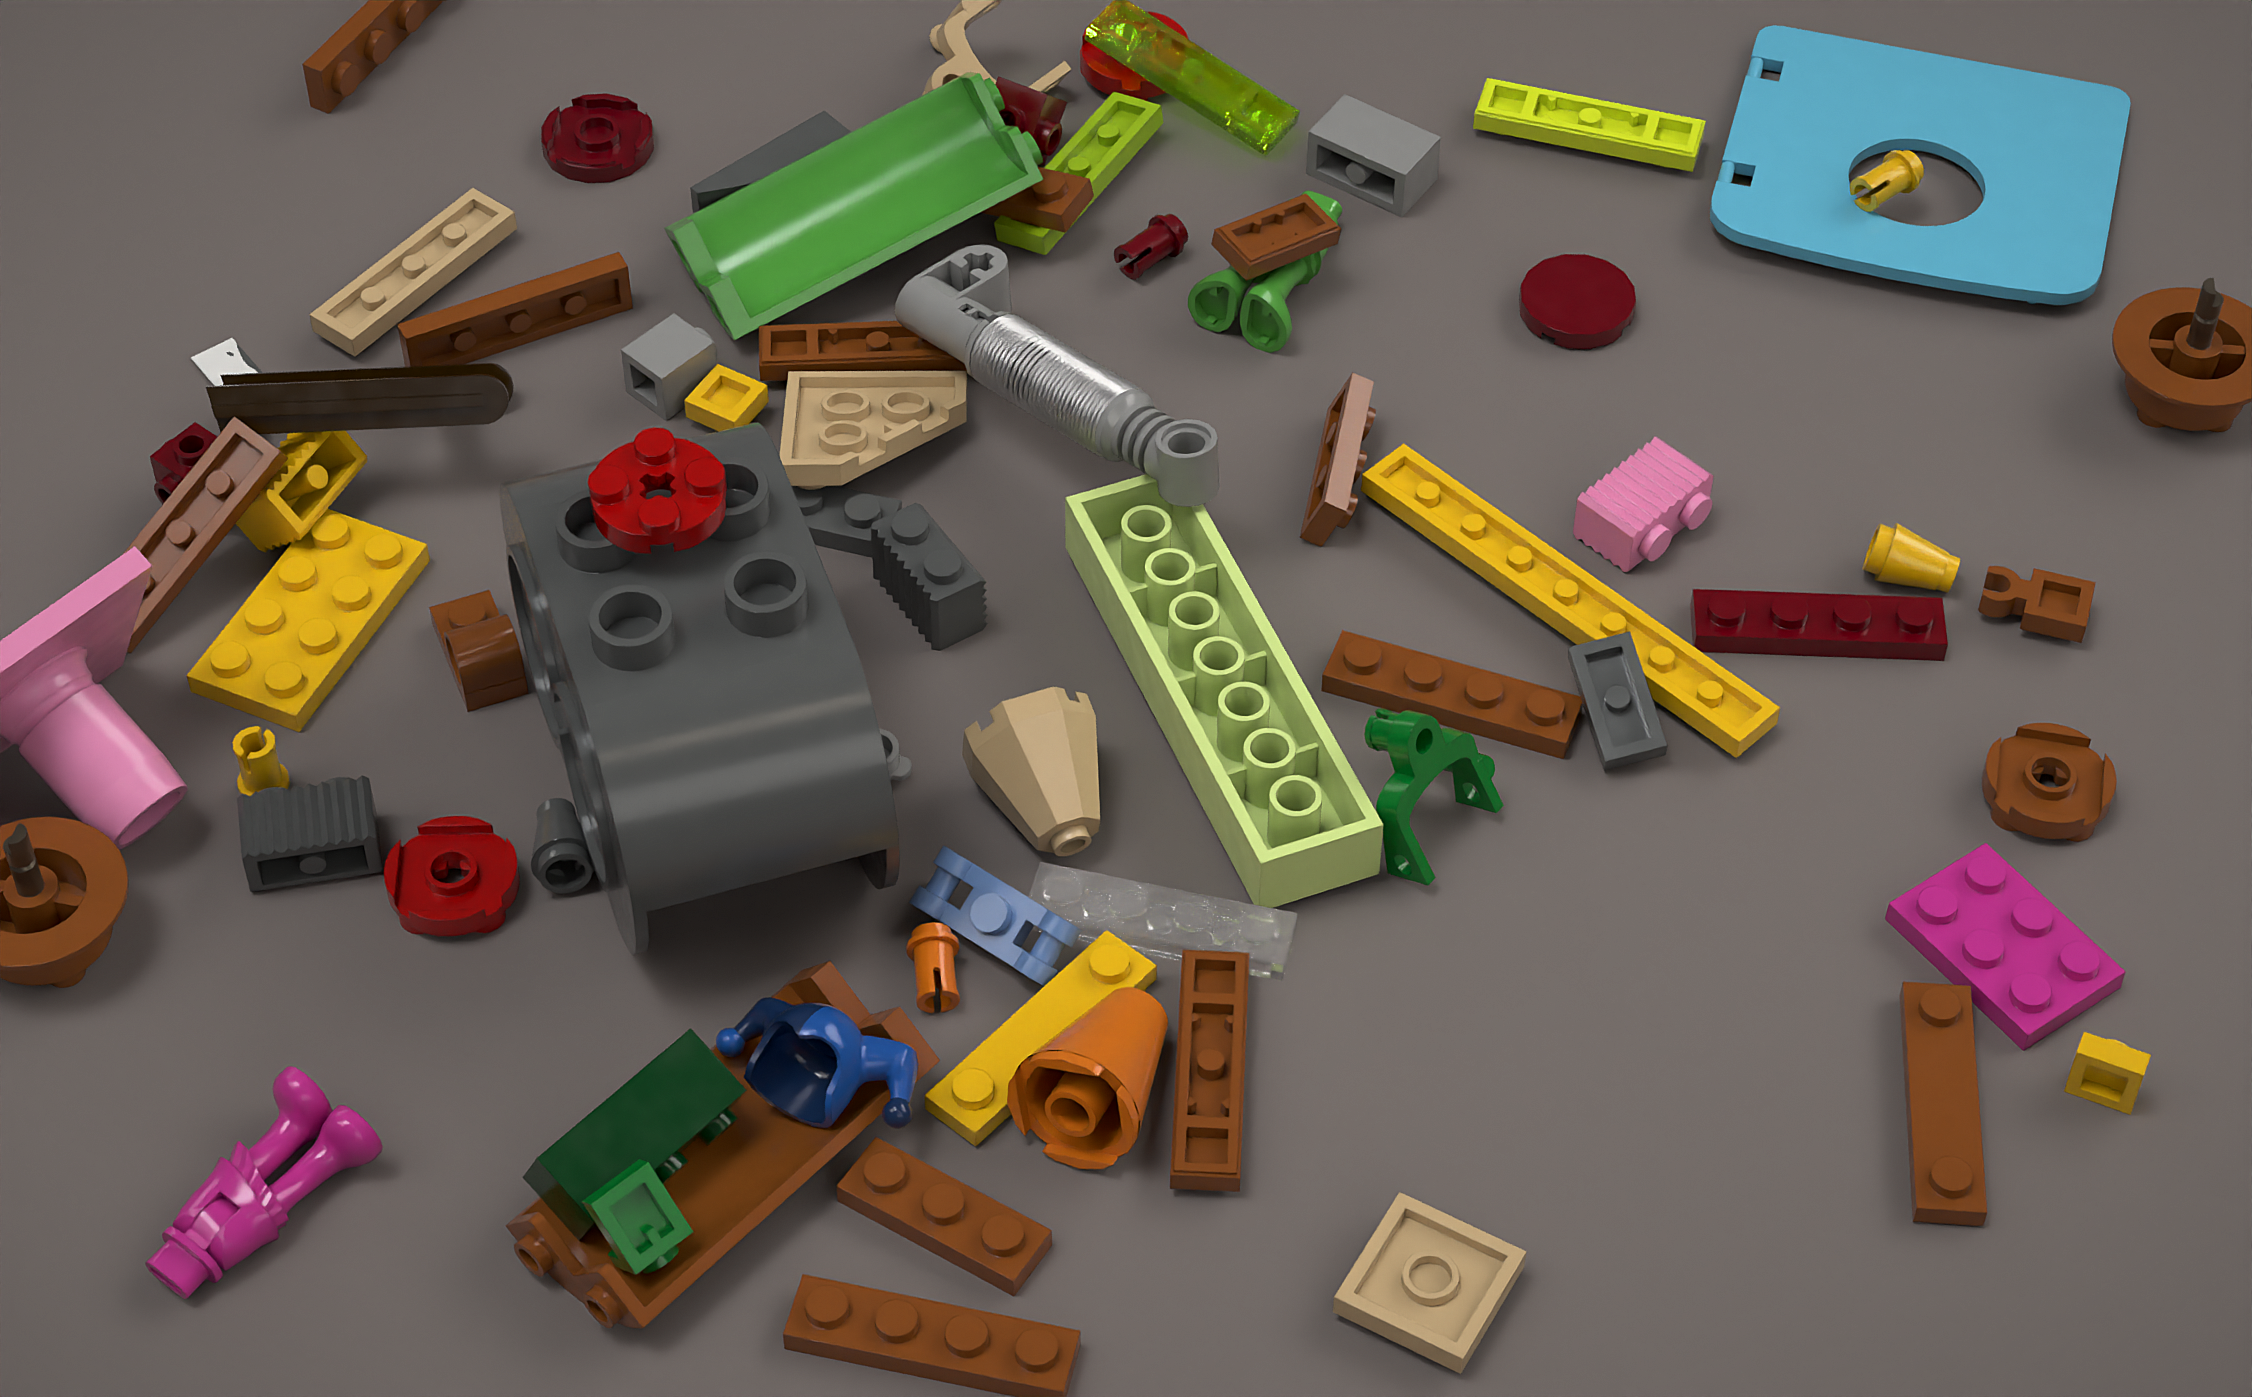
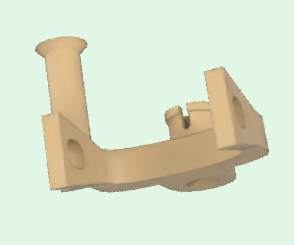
M961 0L945 22L936 25L931 30L929 35L930 42L933 48L943 54L947 62L939 66L927 80L925 91L922 95L967 72L979 73L983 80L990 78L996 84V80L985 70L972 52L966 39L965 31L972 22L995 9L1002 0ZM1063 61L1030 85L1029 88L1046 94L1057 87L1072 69L1066 61Z

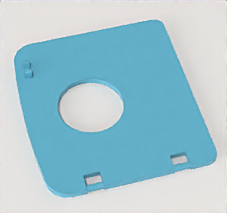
M1768 26L1761 29L1757 34L1750 65L1723 155L1719 176L1713 191L1710 205V221L1717 232L1737 244L1838 269L1946 290L2027 301L2029 304L2068 305L2081 302L2094 293L2102 272L2131 104L2130 98L2119 88L1786 26ZM1762 69L1781 72L1779 81L1760 78ZM1892 150L1928 152L1949 159L1968 171L1981 188L1983 202L1971 215L1954 223L1938 226H1916L1900 223L1883 217L1874 211L1866 212L1860 209L1854 202L1857 196L1850 194L1849 174L1862 160L1881 152ZM1734 173L1753 177L1751 186L1731 183Z

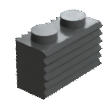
M914 503L872 523L873 578L880 580V587L886 588V595H892L894 603H899V610L905 611V617L912 619V626L918 627V634L925 635V642H931L932 650L941 651L982 631L988 624L984 620L988 616L984 612L987 608L984 604L987 600L984 596L987 591L984 588L986 581L921 504Z
M362 775L357 780L349 777H336L325 782L322 781L317 786L309 783L304 788L295 785L291 790L283 787H270L259 792L256 791L251 796L242 793L237 798L242 861L250 892L383 872L377 812L369 778Z

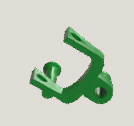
M1380 708L1375 711L1376 716L1371 715L1368 718L1364 735L1365 742L1369 748L1389 753L1394 768V774L1384 785L1376 803V812L1384 825L1383 844L1387 874L1428 886L1436 877L1409 825L1410 815L1416 802L1434 778L1444 770L1453 774L1456 802L1497 813L1504 805L1491 780L1494 776L1495 764L1490 756L1478 753L1474 737L1470 733L1452 728L1441 729L1437 719L1427 714L1411 710L1397 714L1388 709Z

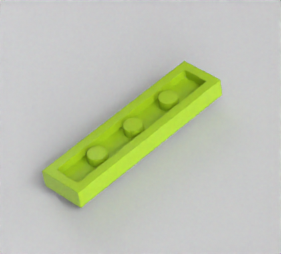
M1113 92L1044 167L1090 179L1094 197L1078 218L1164 123L1161 105ZM1002 215L994 222L997 241L1042 255H1046L1065 234L1064 232L1015 221Z

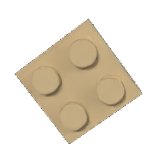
M1399 1192L1334 1296L1333 1313L1461 1374L1522 1272L1527 1251Z

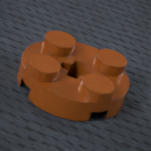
M2029 723L2017 727L2015 736L2006 738L2003 742H2001L2000 737L1992 744L1985 761L1982 773V790L1985 799L1991 806V819L1997 826L2007 831H2021L2028 835L2046 839H2067L2074 842L2086 840L2093 835L2095 826L2106 817L2112 803L2117 783L2116 771L2112 761L2106 753L2102 761L2100 756L2089 748L2091 739L2073 728L2054 723ZM2042 774H2050L2054 776L2055 784L2060 787H2047L2038 781Z

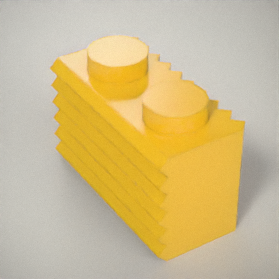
M346 431L287 434V439L280 442V447L277 449L288 459L236 522V525L258 550L266 553L268 549L280 548L282 544L294 543L296 539L301 541L367 463V455Z

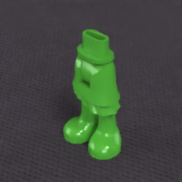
M1309 190L1301 194L1307 193L1339 225L1337 220L1342 214V207L1338 201ZM1328 248L1247 281L1231 265L1224 270L1212 273L1197 282L1189 293L1188 308L1191 316L1203 328L1209 331L1221 332L1230 327L1241 308L1240 326L1242 334L1248 343L1256 349L1268 353L1279 351L1289 340L1292 331V319L1285 300L1295 286L1308 284L1319 273L1322 260ZM1252 283H1258V284H1256V285L1247 293V295L1245 296V293H1246V291L1248 290V288L1251 286V284H1252Z

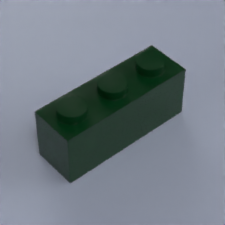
M690 1028L538 1156L523 1176V1179L573 1235L580 1240L597 1225L582 1203L584 1199L639 1159L650 1163L664 1185L689 1162L681 1153L698 1137L709 1146L738 1120V1117L731 1109L747 1090Z

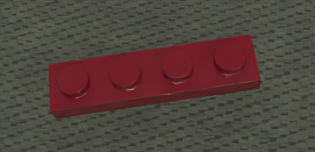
M1693 589L1690 603L1693 647L1701 652L1944 661L1948 647L1943 598Z

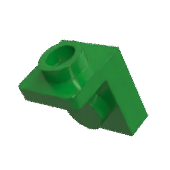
M641 1159L637 1160L582 1201L613 1250L608 1253V1256L615 1267L635 1275L641 1271L644 1274L651 1273L669 1263L679 1252L677 1244L693 1233V1230L650 1163Z

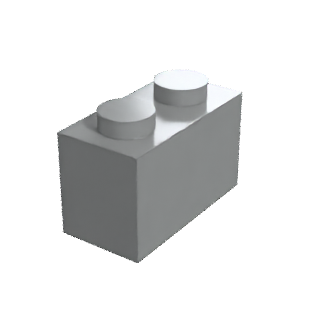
M1344 94L1308 131L1306 174L1403 217L1438 179L1441 137Z

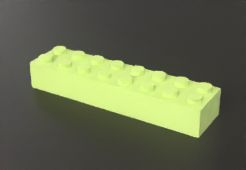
M1148 474L1065 497V548L1257 911L1261 912L1379 874L1384 825L1204 505L1183 507L1166 502L1159 494L1157 481Z

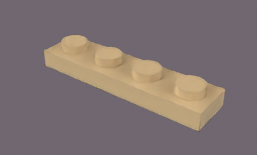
M470 189L309 314L313 332L356 357L517 229L515 212L478 190Z

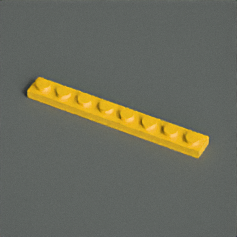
M1404 443L1362 474L1361 491L1575 644L1579 645L1630 631L1652 699L1735 758L1739 757L1777 724L1780 712L1778 705Z

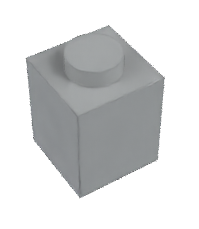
M674 313L621 349L626 392L666 421L685 408L684 400L717 365V348L710 335L699 327L694 328Z

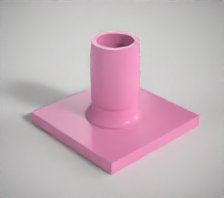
M135 546L0 641V753L13 744L19 746L20 755L80 822L101 831L109 837L119 850L132 844L155 827L176 807L188 790L187 785L164 754L105 688L98 684L123 666L152 565Z

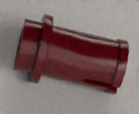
M1155 215L1149 220L1147 229L1114 249L1115 262L1120 263L1127 257L1133 259L1119 269L1128 278L1136 280L1143 272L1166 256L1176 257L1182 253L1184 244L1188 242V232L1182 221L1175 215Z

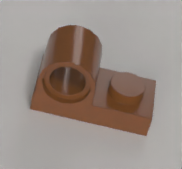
M490 590L429 607L433 627L467 712L529 694L522 654L514 628L507 614H499Z

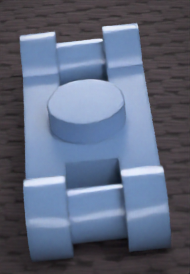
M943 845L933 863L938 865L936 871L925 888L920 885L918 886L909 903L949 926L1027 977L1045 986L1058 972L1053 965L1066 945L1073 947L1082 930ZM963 880L971 885L973 889L961 909L948 901L959 882ZM1034 925H1036L1043 932L1032 950L1028 952L1022 948V945Z

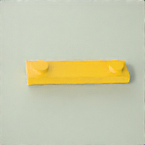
M1106 930L924 1095L925 1109L976 1147L1011 1115L1007 1104L1008 1083L1014 1076L1020 1063L1114 990L1132 987L1145 991L1157 979V965Z

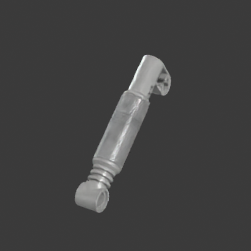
M973 245L960 249L914 276L900 291L895 304L897 322L964 363L967 373L984 387L1007 399L1101 458L1114 462L1126 461L1143 473L1148 474L1157 481L1159 494L1168 503L1183 507L1199 506L1211 501L1218 494L1220 475L1218 437L1215 429L1200 420H1175L1171 416H1167L1164 412L1155 408L1153 399L1140 387L1086 357L1076 349L1069 347L1047 332L1040 330L1018 315H1013L1011 313L1012 302L1008 260L1006 254L1001 249L991 245Z

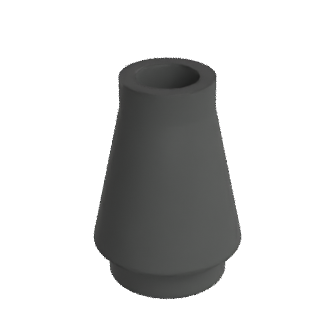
M562 798L549 799L543 802L536 812L537 829L531 859V870L533 875L546 889L555 893H571L583 888L589 882L595 868L580 822L576 816L574 805Z

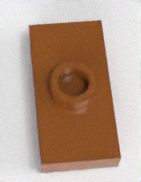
M1306 193L1214 229L1211 245L1247 281L1338 244L1341 228Z

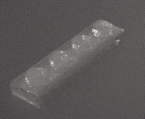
M1044 862L1039 864L1029 894V898L1080 928L1082 932L1077 940L1094 942L1103 932L1108 930L1137 952L1181 961L1182 950L1249 953L1250 975L1283 981L1297 930L1298 913ZM1034 925L1033 931L1043 932L1042 929Z

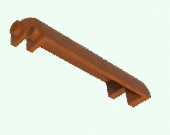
M831 961L802 969L771 996V998L780 999L792 1005L822 1003L833 1006L847 1014L857 1025L863 1036L886 1038L908 1044L917 1053L918 1070L916 1082L940 1061L900 1006L870 1014ZM762 1036L746 1042L743 1052L736 1057L724 1056L719 1052L715 1044L710 1050L747 1091L731 1109L738 1117V1120L709 1146L698 1137L681 1152L689 1162L664 1184L669 1195L693 1230V1233L677 1244L679 1248L678 1254L669 1263L651 1273L644 1274L641 1271L635 1275L617 1268L608 1256V1253L613 1249L597 1225L583 1238L578 1240L540 1197L506 1225L507 1229L517 1240L514 1244L515 1253L524 1266L533 1274L542 1277L548 1273L563 1288L584 1303L589 1313L606 1328H612L616 1323L631 1328H644L882 1114L884 1105L890 1100V1091L886 1080L863 1083L833 1125L828 1128L813 1127L799 1122L776 1109L759 1096L744 1079L746 1066L760 1043Z

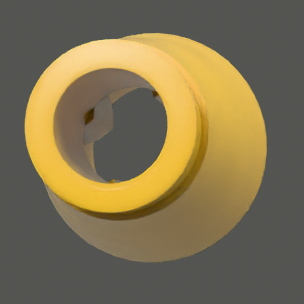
M1879 523L1866 552L1862 570L1876 574L1875 581L1931 590L1937 589L1948 593L1956 577L1960 558L1950 555L1949 552L1898 523H1895L1893 528Z

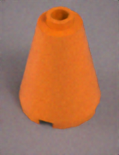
M1132 987L1118 988L1021 1062L1008 1083L1007 1104L1015 1125L1024 1136L1031 1129L1040 1139L1047 1143L1042 1151L1055 1161L1078 1169H1105L1112 1166L1118 1157L1127 1154L1136 1143L1168 1028V1018L1162 1005L1153 996L1140 989Z

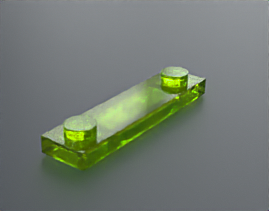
M1113 0L1087 26L1086 41L1264 156H1267L1297 124L1300 113L1298 109L1128 0Z

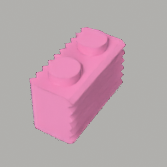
M1654 436L1650 443L1646 442L1643 449L1638 448L1634 456L1630 455L1626 462L1622 461L1618 468L1614 467L1610 474L1606 473L1602 480L1598 479L1594 487L1589 486L1586 493L1581 492L1577 499L1573 534L1577 540L1582 539L1585 546H1592L1595 553L1601 552L1604 559H1610L1613 566L1619 565L1622 572L1630 571L1645 558L1649 561H1655L1666 551L1675 534L1684 527L1690 530L1696 529L1707 518L1712 508L1710 495L1714 475L1660 438Z

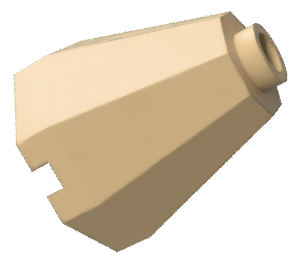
M1053 686L1002 701L989 711L993 720L992 724L981 731L978 722L975 721L964 730L962 756L970 776L1036 850L1055 853L1057 856H1069L1084 850L1090 845L1091 837L1099 832L1100 825L1096 715L1087 694L1075 691V698L1072 701L1069 700L1065 689Z

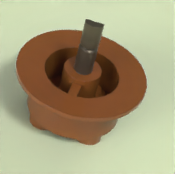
M2208 278L2204 280L2201 289L2190 287L2160 289L2140 296L2121 311L2113 328L2112 348L2119 366L2126 374V390L2131 401L2138 408L2137 416L2139 420L2145 425L2155 428L2169 426L2181 430H2208L2211 432H2224L2230 429L2234 418L2241 412L2243 406L2252 402V308L2235 298L2215 291L2214 278Z
M60 817L27 818L0 826V978L21 985L37 986L51 984L58 988H67L79 983L85 976L86 969L103 953L111 938L113 925L118 920L125 906L129 879L121 852L109 837L101 831L80 821Z

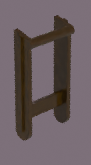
M494 363L222 374L220 376L223 385L206 386L212 405L211 408L220 432L223 431L235 416L257 434L490 424L503 416L514 390L513 380L509 372L502 366Z

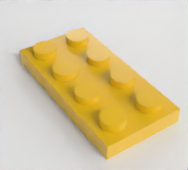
M327 509L301 541L296 539L294 543H291L186 675L190 691L300 732L429 563L430 557L427 544Z

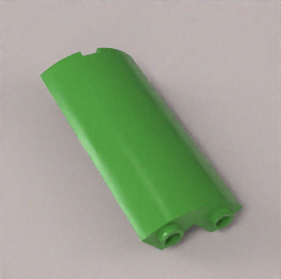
M967 72L664 229L698 291L706 295L711 305L712 313L728 335L736 340L759 328V326L767 324L1043 180V177L1037 165L1043 162V158L1035 140L1028 131L1021 134L1018 127L1004 124L999 111L1005 109V105L994 82L990 78L983 80L979 73Z

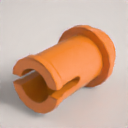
M931 922L919 925L912 931V938L906 944L907 956L914 961L917 1007L924 1012L934 1013L933 996L936 993L935 988H938L941 1013L950 1011L958 1006L960 1002L954 956L958 954L960 949L958 938L951 933L950 927L943 923Z

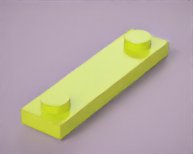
M1487 78L1474 113L1473 129L1693 172L1704 136L1706 121Z

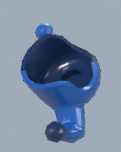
M762 998L734 1028H725L717 1034L716 1046L719 1052L727 1057L740 1055L744 1050L746 1042L762 1036L760 1043L746 1066L744 1079L766 1102L799 1122L813 1127L828 1128L837 1120L863 1083L886 1080L890 1091V1100L884 1105L882 1110L884 1122L891 1128L900 1129L905 1127L913 1117V1109L909 1102L917 1078L918 1059L916 1051L905 1043L886 1038L863 1036L854 1021L847 1014L833 1006L822 1003L792 1005L776 998Z

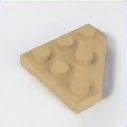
M788 371L779 456L791 486H798L807 490L820 489L825 486H841L967 422V371Z

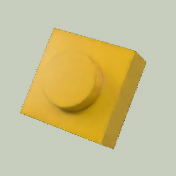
M717 364L684 400L686 417L717 431L750 424L769 402L768 385Z
M2083 1032L2064 1092L2131 1115L2151 1055L2130 1048L2120 1041L2104 1039Z

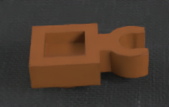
M1989 566L1983 587L1985 589L1982 592L1978 611L1984 615L1997 618L2010 614L2022 616L2020 629L2082 643L2096 582L2036 568L2033 569L2032 577L2029 581L2020 579L2014 571L2006 567Z

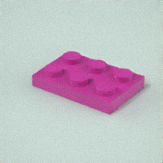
M1987 843L1979 846L1888 904L1885 920L1952 984L1971 986L1972 1003L2023 1051L2121 988L2126 973L2124 969Z

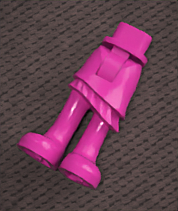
M286 1067L274 1079L272 1090L279 1115L269 1130L249 1150L238 1141L233 1147L229 1161L224 1157L218 1159L212 1173L180 1209L172 1224L173 1227L169 1226L162 1233L165 1244L145 1262L148 1270L158 1280L184 1299H187L206 1279L212 1283H217L223 1277L220 1268L227 1271L258 1248L278 1240V1230L286 1226V1222L289 1220L287 1216L289 1210L327 1179L346 1168L370 1163L382 1152L383 1146L380 1138L365 1119L344 1105H338L332 1111L323 1091L310 1077L296 1067ZM318 1137L314 1145L300 1160L273 1184L267 1186L264 1181L303 1145Z

